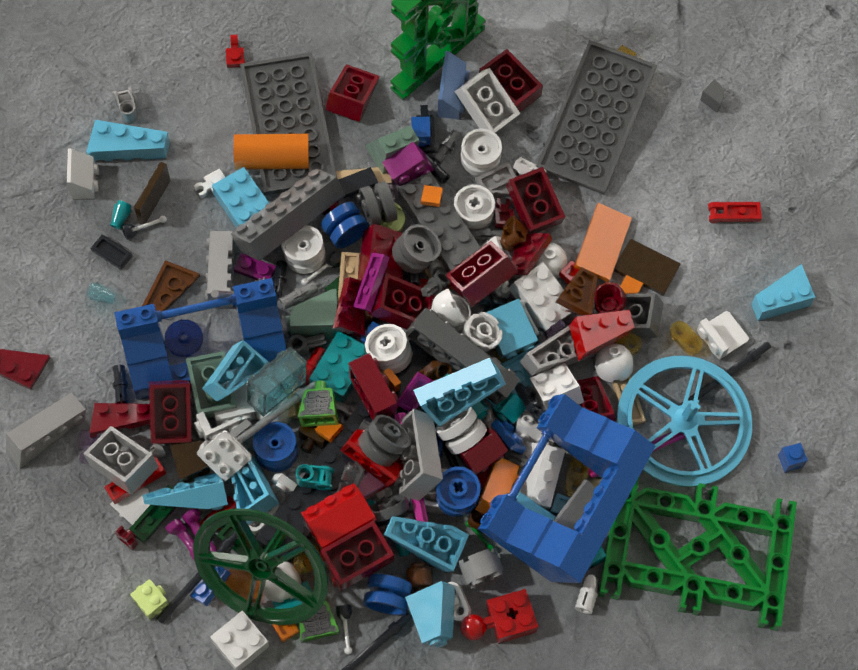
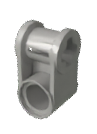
M128 87V90L120 92L113 91L122 120L127 124L134 123L138 119V113L132 88Z

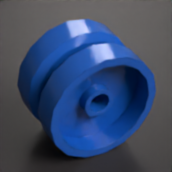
M347 202L334 208L321 223L322 230L326 235L330 236V241L337 249L346 248L363 237V231L369 227V222L363 215H360V210L353 202Z
M278 421L270 422L255 433L253 448L257 461L264 469L280 472L290 468L296 462L298 457L296 435L287 424Z
M452 467L442 473L443 480L436 485V502L438 507L445 514L452 517H462L470 514L476 508L479 501L480 482L478 477L471 470L464 467Z
M369 575L367 588L370 591L365 593L363 605L373 611L384 614H406L408 604L404 598L411 594L412 584L402 578L391 575Z

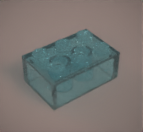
M291 347L279 352L273 361L267 362L257 374H252L248 378L247 403L264 417L306 382L307 361Z

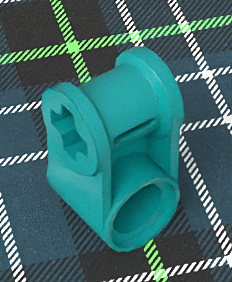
M302 464L296 469V482L301 487L325 491L332 490L331 480L335 469L329 466ZM306 472L310 477L302 479L299 475Z

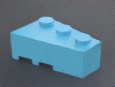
M802 264L755 295L751 305L758 321L811 306L815 295Z
M242 340L231 347L202 389L214 400L219 401L272 366V364Z
M253 456L248 463L231 476L235 489L234 501H236L237 509H251L266 513L279 504L257 459ZM246 520V522H247L248 525L253 522V521H247V520Z

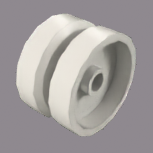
M483 128L474 129L467 133L462 141L460 156L464 169L472 175L480 176L499 167L502 152L500 138L491 130Z
M468 185L457 192L454 198V208L468 229L485 230L493 220L495 200L493 194L487 188L481 185Z
M304 226L282 243L285 260L289 268L296 273H312L318 270L325 262L326 252L322 235L318 229L312 226Z
M394 324L380 325L373 329L366 337L367 354L370 353L372 358L378 360L381 373L388 368L394 374L399 373L411 362L412 349L406 333L401 327Z
M472 407L439 427L437 425L435 428V432L441 440L446 441L445 446L452 454H459L473 447L482 439L487 431L483 422L480 419H476L477 414Z

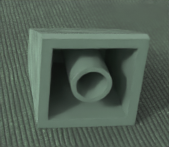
M410 125L376 139L365 147L376 166L379 167L382 174H385L388 171L382 162L411 142L418 146L419 139Z
M336 289L329 290L291 307L290 315L286 316L288 334H291V336L306 335L307 338L325 334L326 340L334 339L338 330L333 329L337 312Z

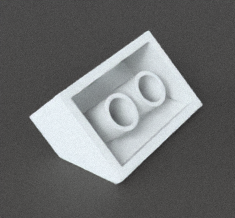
M526 442L525 446L527 449L523 455L527 456L528 460L538 443ZM549 445L545 446L520 490L522 494L547 509L551 507L565 453L564 449ZM520 466L518 472L519 475L525 466Z

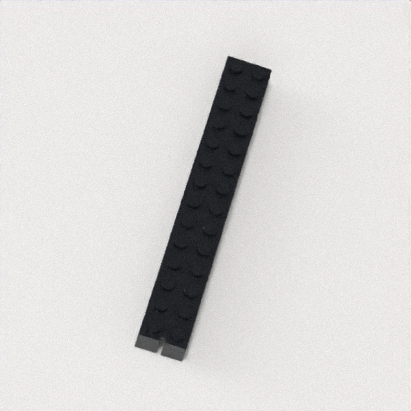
M409 340L413 353L411 362L404 370L395 373L401 381V388L396 392L398 398L413 379L414 374L422 370L431 361L436 360L411 340ZM362 401L344 423V429L326 446L312 464L315 466H329L335 469L331 480L332 490L325 491L301 487L297 484L294 491H291L273 515L296 528L308 540L313 535L301 512L323 501L326 497L335 494L340 482H347L341 479L344 467L348 465V462L354 463V461L340 450L351 435L359 429L364 419L370 423L372 422ZM400 406L397 408V414L408 412ZM305 473L302 479H307L310 475ZM267 524L256 537L261 548L266 549L278 529ZM286 536L285 540L283 541L280 547L288 543H291L294 540H292L289 536ZM298 545V546H296V547H294V548H292V549H290V550H288V551H286V552H284V553L278 555L277 558L279 559L280 557H282V556L288 554L289 552H291V551L297 549V548L300 547V546ZM298 555L290 558L287 562L292 564Z

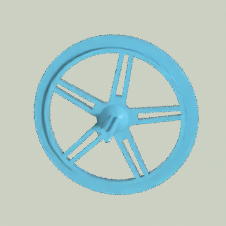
M670 356L645 365L628 381L619 400L617 423L633 429L632 406L636 395H638L671 418V422L648 439L652 442L668 428L672 432L656 443L654 450L677 433H683L700 469L699 471L675 470L660 464L650 456L643 468L644 472L655 479L671 485L694 487L698 483L710 484L730 473L742 460L752 435L751 410L741 387L723 369L709 361L696 357ZM681 368L692 369L681 406L674 404L644 385L650 378L661 372ZM700 371L694 400L689 401L688 398L695 373ZM703 373L717 380L728 391L738 413L698 412L701 407L698 404V395ZM639 389H642L643 391L647 392L648 394L663 402L670 408L667 410L665 407L654 401L652 398L641 392ZM705 417L739 418V420L705 421ZM739 425L737 439L730 453L719 463L711 466L697 429L698 426ZM692 437L696 438L707 469L704 468L691 439Z

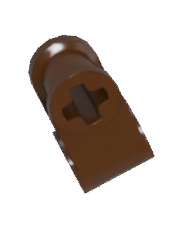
M515 216L510 217L504 223L501 238L503 247L510 252L514 250L516 245L526 241L528 228Z
M435 360L418 372L436 381L445 377L447 373L451 374L452 368L446 362Z

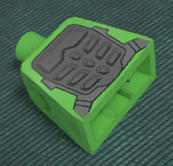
M316 381L315 389H306L304 391L298 413L302 427L339 425L336 397L333 389L327 388L325 381Z
M327 601L324 602L315 615L299 623L301 643L339 634L337 624Z

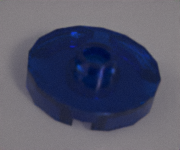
M181 319L173 322L167 328L165 343L172 354L179 357H188L200 350L203 344V333L195 322ZM182 335L187 336L185 339L180 338Z

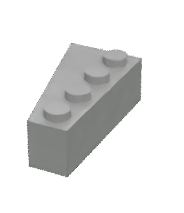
M210 231V238L206 240L207 249H209V255H206V266L208 267V273H206V302L220 299L211 296L213 290L233 292L234 239L231 235L233 231ZM233 304L217 308H233Z
M569 326L526 353L520 361L531 377L563 363L568 366L580 362L578 361ZM598 352L592 353L580 361L595 357Z
M72 393L68 394L6 434V453L21 469L74 426L80 425L85 419L86 409Z
M413 409L402 419V426L407 430L411 443L401 454L400 460L404 461V468L400 471L403 487H400L399 495L419 501L440 483L443 477L434 421L427 413Z

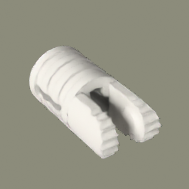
M593 574L586 577L575 605L577 611L585 614H592L598 596L599 583Z

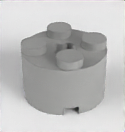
M492 548L491 552L489 549L470 555L468 556L469 560L465 563L463 559L458 562L466 585H470L471 589L481 586L484 580L489 579L492 582L500 579L503 575L502 572H504L496 548Z

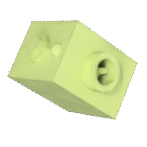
M150 579L138 586L130 594L149 620L159 615L169 604L164 597L166 592L160 585L155 586Z

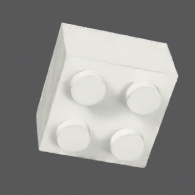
M565 363L530 378L532 388L536 392L535 396L543 404L542 408L544 410H547L549 407L550 399L560 394H566L577 404L584 403L580 386Z
M243 611L210 636L212 643L235 670H242L269 647L268 640Z

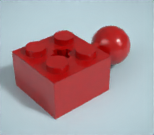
M526 589L487 600L488 617L482 618L479 615L470 614L460 624L462 635L472 641L482 638L487 629L493 628L498 644L537 633L538 624ZM509 613L515 614V619L508 617Z

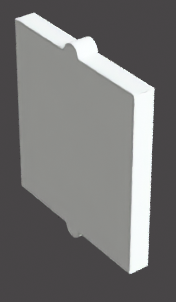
M143 487L119 503L114 504L112 502L110 505L120 513L121 518L124 517L133 525L150 506L149 504H144L142 496L149 493V490Z

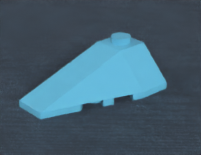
M216 473L193 478V483H177L174 489L171 490L170 488H162L142 495L144 504L200 509L212 508V510H219L224 505H228L223 480Z
M393 516L384 536L443 572L454 571L469 534L452 525H442Z

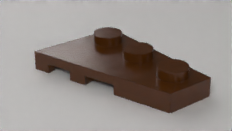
M165 260L142 306L154 304L156 311L168 310L200 277V273Z
M581 267L555 303L581 316L592 315L598 275Z

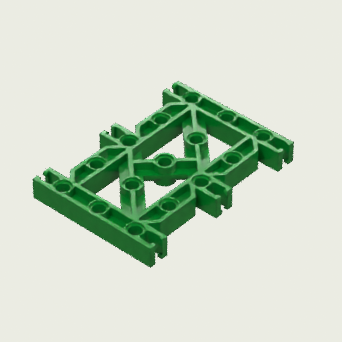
M393 0L391 2L393 6L391 13L401 21V30L403 31L402 34L391 42V53L400 60L402 71L390 80L392 84L390 90L400 99L405 100L444 65L446 51L456 55L485 30L484 24L486 20L478 13V0Z
M638 477L629 494L630 499H626L609 530L605 551L607 556L603 564L598 596L604 597L605 593L608 594V589H605L606 581L616 584L615 592L611 594V599L618 600L620 597L623 580L630 588L660 594L673 595L680 590L678 612L686 613V597L695 599L692 615L697 616L701 611L703 597L708 603L752 611L757 606H760L757 627L764 628L765 625L769 624V621L765 620L766 614L769 613L774 614V625L770 626V630L778 631L782 624L797 502L789 501L787 510H789L788 516L781 515L780 508L783 499L777 498L773 504L771 516L767 510L726 502L716 507L718 487L712 486L711 490H708V495H711L710 501L702 500L701 493L706 488V484L698 483L696 487L694 502L688 495L648 487L637 492ZM661 500L667 501L668 504H669V506H668V507L662 506V505L660 504V501H661ZM699 508H705L708 514H702ZM652 514L697 522L706 531L677 550L670 540L669 534L660 527ZM738 516H745L747 522H742L741 520H739ZM632 523L648 543L649 549L657 555L666 569L626 561ZM778 523H783L786 526V530L780 529ZM730 529L769 536L764 574L750 557L748 549L741 545ZM621 530L624 536L618 537L614 531ZM654 538H661L663 544H656ZM693 546H700L703 552H696ZM719 548L726 557L728 565L735 569L745 584L699 576L694 573L690 566ZM733 553H739L742 556V560L735 559ZM773 561H779L782 567H775ZM615 568L618 574L611 575L608 569ZM648 576H655L658 582L651 583ZM689 583L695 584L696 587H697V590H696V591L690 590L689 587H688V584H689ZM728 591L735 592L737 598H730L728 595ZM768 599L775 600L777 606H771L768 603Z

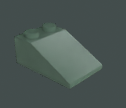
M225 351L186 358L197 414L204 412L206 419L215 417L214 413L237 408L234 392L216 401L202 389L226 356Z

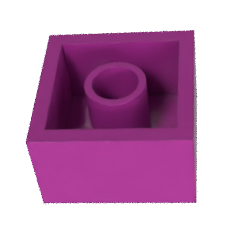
M411 142L382 162L392 180L399 186L435 170L424 151L414 142Z

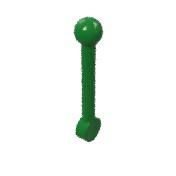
M467 520L465 525L467 527H470ZM470 527L491 552L494 547L486 541L478 530Z

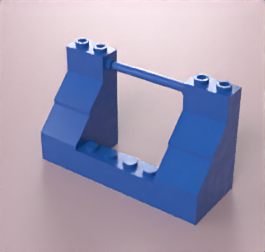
M272 278L233 286L234 294H231V297L166 311H156L155 305L150 304L114 312L137 400L149 398L148 381L188 380L190 388H192L187 362L171 366L169 364L166 345L159 323L162 322V319L230 304L236 305L243 340L272 364L263 372L279 369V363L282 361L289 362Z
M560 394L550 399L549 407L540 416L539 424L536 428L542 432V437L510 493L497 495L492 499L491 507L481 518V524L478 529L550 582L581 583L656 446L636 430L582 408L566 394ZM549 440H553L603 478L594 489L592 499L585 505L584 513L575 523L574 530L531 511L517 502L516 497Z

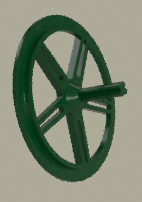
M229 509L209 517L197 531L193 544V554L198 572L207 587L213 590V594L238 613L243 611L248 618L273 625H290L311 618L324 604L329 586L325 564L312 543L287 522L257 510ZM246 520L264 523L278 529L264 552ZM231 522L247 556L210 551L213 533L221 526ZM286 536H289L292 540H294L293 542L280 547L283 541L285 540ZM298 545L300 546V547H298L297 549H295V550L289 552L288 554H286V555L280 557L279 559L277 558L278 555H280V554H282V553H284V552H286V551H288V550H290V549H292V548H294V547H296V546H298ZM304 551L314 570L315 586L313 593L277 566ZM214 566L248 571L252 575L248 600L234 592L221 579ZM258 580L261 584L256 603H253L256 581ZM266 580L271 581L301 601L302 604L284 609L261 606L260 602Z

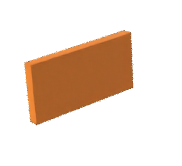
M598 203L574 268L580 270L583 267L598 275L599 279L609 282L632 217Z

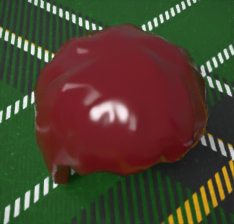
M606 282L596 288L594 307L598 314L623 311L625 309L626 294L619 284Z

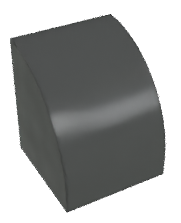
M714 79L703 90L700 100L715 112L719 111L724 98L722 86Z

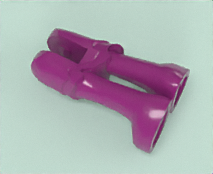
M192 508L182 517L195 536L201 527L199 523L201 514L198 508ZM175 519L165 529L170 535H176L182 540L194 560V540L189 535L181 519ZM211 538L210 551L216 552L217 549Z

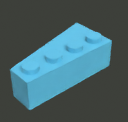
M95 120L86 153L93 156L95 162L96 160L113 161V159H124L125 161L132 160V158H141L142 160L163 159L167 156L170 140L166 131Z
M488 358L419 387L414 392L420 406L440 427L506 385L499 368Z

